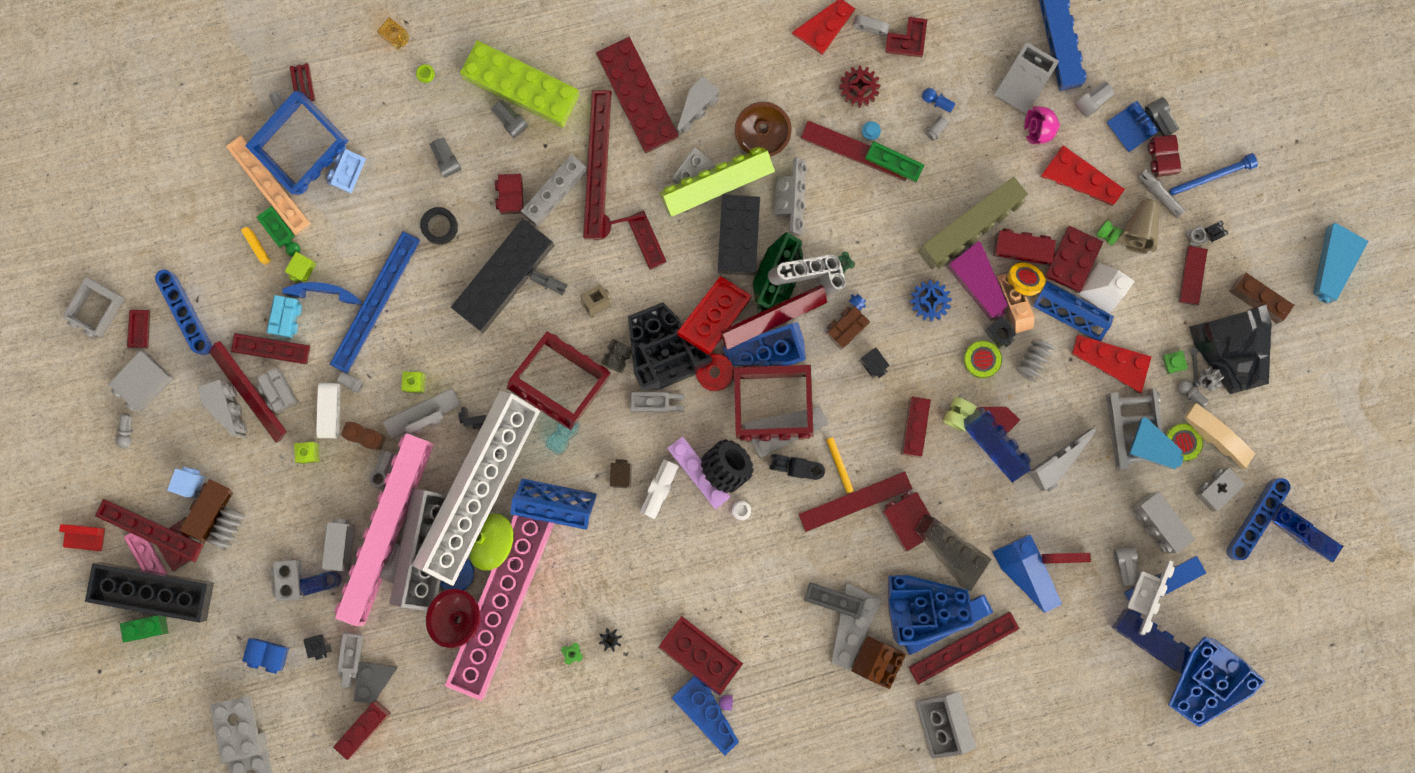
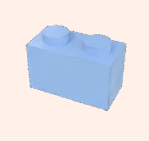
M184 466L182 469L175 468L167 491L184 497L197 498L205 476L200 475V471L194 468Z

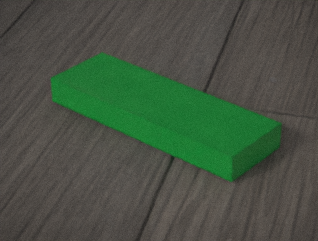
M875 141L872 142L865 157V160L917 183L925 166Z

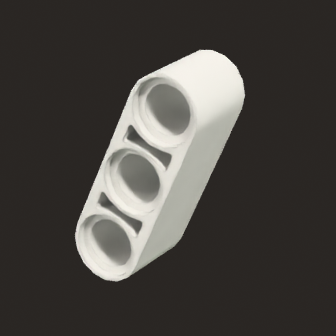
M339 383L318 384L317 438L339 437L341 395Z

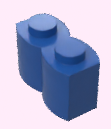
M248 638L242 661L246 662L248 667L258 669L261 666L266 668V672L277 674V671L284 669L289 647L256 638Z

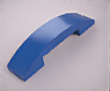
M306 282L282 289V293L286 296L305 298L306 291L337 294L339 295V301L342 303L362 305V301L349 291L327 283Z

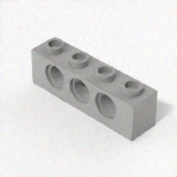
M571 154L521 210L523 216L538 228L587 172L586 166Z

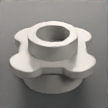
M1201 225L1196 226L1193 230L1189 229L1186 231V236L1189 237L1190 245L1193 247L1208 241L1206 231Z

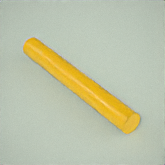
M829 438L826 442L846 493L853 492V487L834 438Z

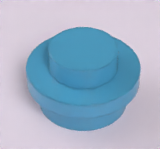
M869 121L863 125L862 135L865 139L875 140L880 136L881 128L876 122Z

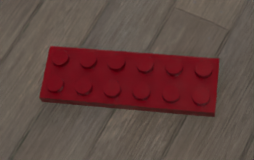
M630 36L596 52L645 154L679 138Z

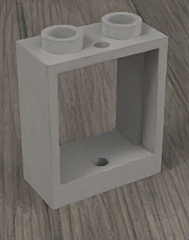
M86 277L62 317L68 320V325L76 329L78 327L85 329L83 333L92 338L95 335L102 338L125 298ZM92 290L112 300L96 329L76 318Z
M333 519V523L327 522L322 569L350 571L355 525L349 524V520Z

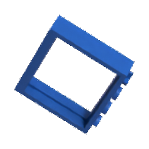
M294 91L245 146L291 194L299 195L307 191L310 182L316 180L321 175L322 169L328 167L333 162V157L346 148L345 144L349 140L303 92ZM303 104L337 140L304 176L295 183L262 147Z

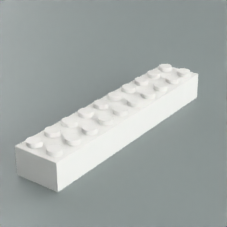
M499 391L412 564L413 567L447 584L454 585L540 410L512 393Z

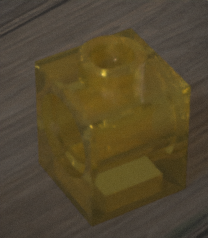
M390 17L377 31L381 38L397 50L400 47H404L409 40L408 32ZM393 32H399L396 38H391Z

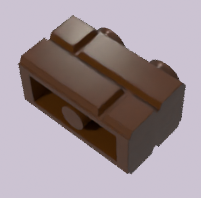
M855 306L851 309L847 307L840 314L842 318L838 322L833 320L826 327L828 329L826 335L840 350L846 347L870 323Z

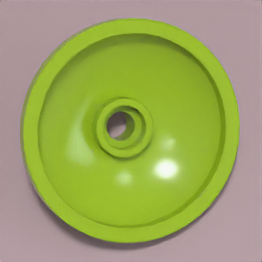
M490 513L468 555L471 563L476 568L484 571L493 570L499 567L509 555L513 544V528L508 518L498 513Z

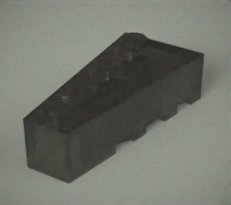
M924 514L915 528L916 533L934 552L938 560L943 563L947 571L957 580L956 582L961 587L971 591L992 559L936 518Z

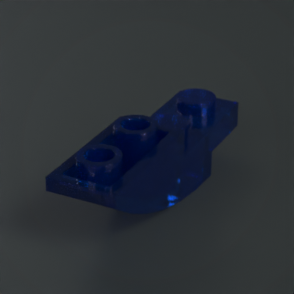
M1282 503L1278 505L1270 518L1276 526L1310 551L1316 552L1329 562H1334L1344 547Z

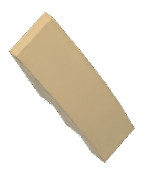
M1193 403L1184 418L1206 443H1213L1224 456H1230L1240 468H1247L1255 453L1229 427L1203 407Z

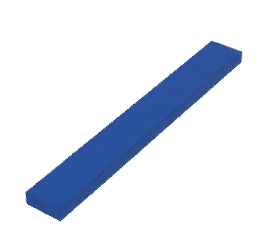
M404 231L401 233L329 365L348 374L419 245V239Z

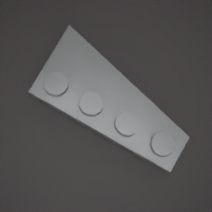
M821 407L813 408V431H816L829 424ZM807 410L743 423L745 429L807 427ZM791 437L787 441H781L779 438H771V441L752 439V443L759 458L797 440L798 437Z

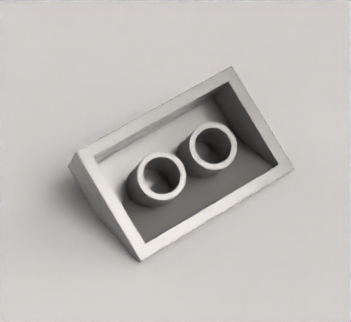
M960 691L944 693L916 701L932 759L963 755L976 748Z

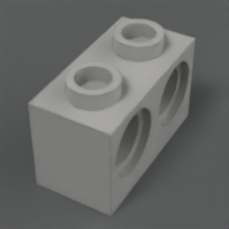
M301 560L273 562L271 575L275 580V586L272 588L273 597H276V601L304 599ZM284 566H288L290 569L288 576H284L282 573ZM286 585L291 587V594L289 596L284 594V587Z

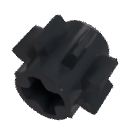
M606 628L607 634H599L603 638V641H600L599 644L605 645L604 651L611 648L614 652L615 645H622L618 642L622 635L617 636L615 634L617 629L610 632ZM608 635L615 637L616 640L613 641V645L609 642L606 643L605 640L608 638Z

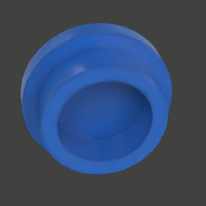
M859 294L856 296L851 295L849 302L858 310L866 307L864 304L866 300Z

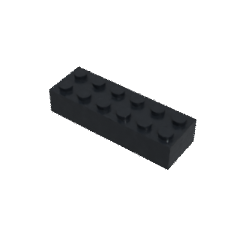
M522 218L450 308L484 334L530 277L532 271L538 267L555 246L553 241Z
M97 562L92 563L85 602L201 623L207 621L214 582Z

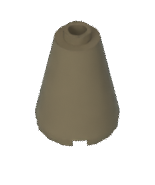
M1146 199L1141 201L1121 232L1119 243L1121 245L1122 242L1126 244V249L1140 254H1147L1150 250L1153 253L1157 249L1160 207L1155 200Z

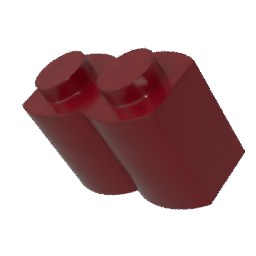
M1176 135L1153 137L1147 146L1148 153L1152 156V161L1150 162L1151 172H1154L1155 177L1178 175L1181 172V161Z
M521 173L498 174V180H495V191H499V198L495 199L496 210H499L501 215L522 214L521 210L524 208Z

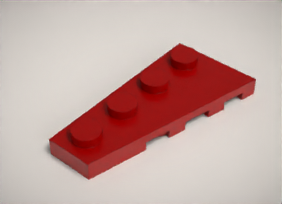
M1080 335L1076 336L1071 353L1089 365L1100 369L1108 376L1110 375L1119 380L1120 383L1131 387L1139 394L1142 393L1152 356Z

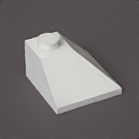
M1097 263L1086 279L1081 292L1076 294L1110 314L1135 281L1117 269Z

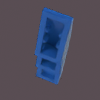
M1197 556L1173 566L1175 569L1172 577L1167 578L1165 583L1167 590L1164 595L1206 574ZM1162 573L1154 576L1160 578ZM1135 586L1124 592L1128 601L1131 598Z

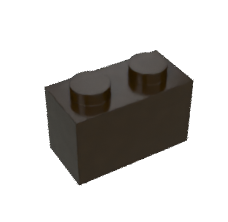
M615 459V463L610 465V487L631 488L632 465L627 460Z

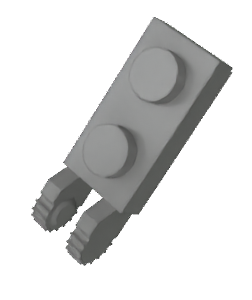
M631 392L630 411H684V406H669V399L682 400L685 398V395L669 394L668 392Z

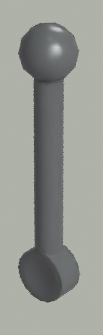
M1192 348L1190 350V354L1193 357L1194 372L1192 384L1197 388L1200 386L1196 358L1198 349Z

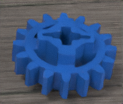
M929 280L927 285L921 282V288L918 286L914 288L917 293H911V296L914 297V299L910 300V304H914L911 310H917L916 317L922 315L923 321L927 317L930 322H933L934 317L940 320V314L945 316L947 314L945 309L951 308L947 304L952 301V298H947L950 291L945 292L946 285L940 287L939 281L932 284V281ZM926 290V295L919 297L920 293ZM935 290H937L941 294V296L935 293ZM929 297H931L932 300H935V302L932 304V307L930 305V302L926 301ZM943 304L942 308L935 313L936 306ZM920 306H923L927 312L922 310Z

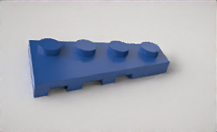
M695 676L671 697L724 756L739 743L720 706L713 697L710 688Z

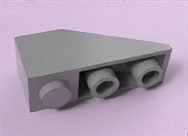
M704 76L689 90L677 128L678 135H681L683 132L687 133L692 128V123L696 119L700 120L705 115V110L709 106L713 107L719 101V91Z

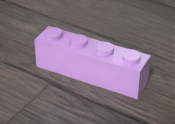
M683 436L667 448L715 510L730 499L728 493L717 490L715 486L713 487L706 480V476L702 472L701 459Z

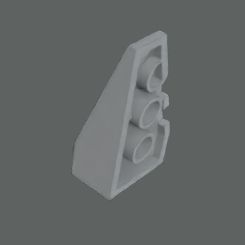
M1095 427L1086 431L1028 472L1041 491L1047 489L1049 492L1058 486L1056 482L1062 479L1097 431Z

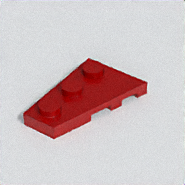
M836 0L794 30L792 35L823 55L854 13L855 8L844 0Z

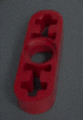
M1091 553L1042 554V564L1091 562Z

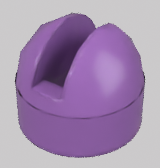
M723 695L719 700L720 707L724 710L732 711L733 695Z

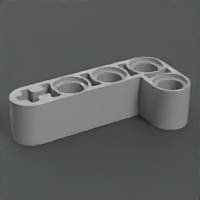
M835 255L781 263L772 268L768 273V279L774 285L819 278L826 294H833L841 290L846 283L840 260Z

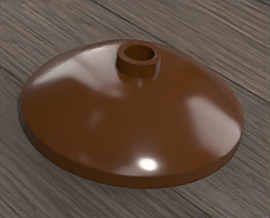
M762 101L750 104L741 111L735 123L736 140L746 153H750V150L755 147H763L768 151L769 156L772 157L780 153L787 146L791 138L792 127L789 116L780 106L771 102ZM760 124H766L764 129H761L759 126Z

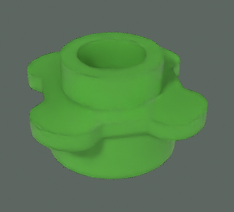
M573 643L569 647H562L561 652L565 656L564 662L567 665L583 659L578 643Z

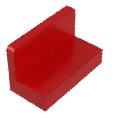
M60 524L59 532H65L64 548L102 551L105 528Z

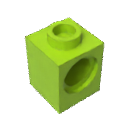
M295 252L285 272L290 275L288 277L290 280L296 283L300 281L306 283L316 263Z
M402 371L401 391L405 393H424L426 374Z
M294 443L295 463L320 462L319 443Z

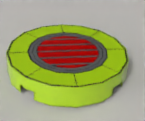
M980 340L967 348L963 362L966 370L976 378L986 379L999 371L1002 365V354L994 343Z
M1177 424L1166 433V436L1182 450L1183 462L1191 461L1201 453L1203 438L1190 424Z

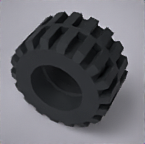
M720 440L701 458L702 472L706 476V480L711 483L710 485L715 486L717 490H722L724 493H732L740 488L752 477L754 469L752 468L753 462L750 460L751 457L746 453V450L732 440Z

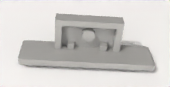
M798 157L793 159V176L776 177L774 215H790V232L802 235L807 166L806 161Z
M450 388L384 420L383 424L391 438L404 432L416 434L424 429L423 427L428 424L433 426L441 422L443 413L460 406V402L454 390Z

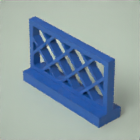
M522 478L516 494L513 495L510 514L587 530L597 494ZM524 486L532 487V489L527 490ZM538 493L540 496L534 497L532 494ZM557 497L559 500L553 501L551 498ZM582 498L591 499V500L583 501ZM576 501L578 504L572 505L570 502Z

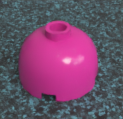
M1033 106V109L1028 110L1025 117L1024 129L1029 130V136H1026V139L1030 144L1048 143L1056 136L1060 128V122L1054 111L1050 108Z

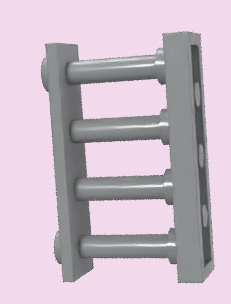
M1157 388L1149 389L1148 395L1121 398L1118 392L1107 394L1116 471L1128 469L1130 463L1146 460L1126 454L1125 446L1133 442L1135 435H1124L1123 427L1127 424L1139 423L1140 419L1145 417L1162 431L1159 410L1161 397L1160 393L1157 392ZM1150 403L1151 414L1130 417L1121 415L1120 408L1122 406Z

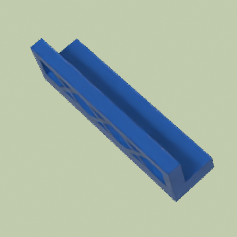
M1046 281L1044 288L1033 303V307L1097 341L1103 339L1111 327L1114 318L1113 315ZM1042 297H1045L1051 301L1052 305L1044 306L1039 302ZM1064 307L1068 310L1069 314L1061 315L1058 313L1057 308ZM1081 316L1085 319L1086 323L1078 324L1075 322L1074 317ZM1098 325L1103 328L1100 335L1093 332L1091 326Z

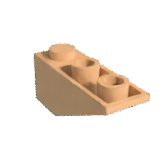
M1008 273L997 276L999 286L1008 305L1006 307L1007 314L1015 333L1034 329V314L1026 295L1014 290L1015 287L1009 284Z

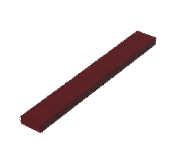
M592 90L584 239H603L611 90Z

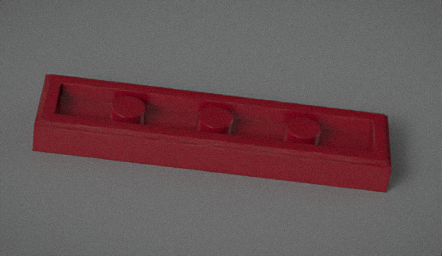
M234 333L231 352L307 365L311 346Z

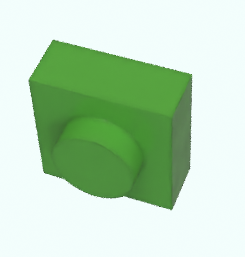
M1183 350L1163 355L1167 374L1188 369Z

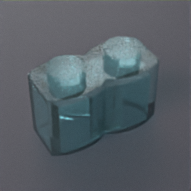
M577 422L572 430L558 423L557 431L549 436L546 447L559 456L567 450L570 440L579 432L580 423Z

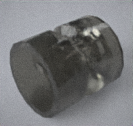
M611 339L607 347L609 352L604 353L600 363L622 374L627 365L625 360L630 359L632 349L622 342Z

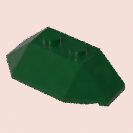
M785 232L767 248L753 281L756 303L769 309L790 299L797 282L774 285L769 281L768 273L772 268L781 263L803 260L802 240Z

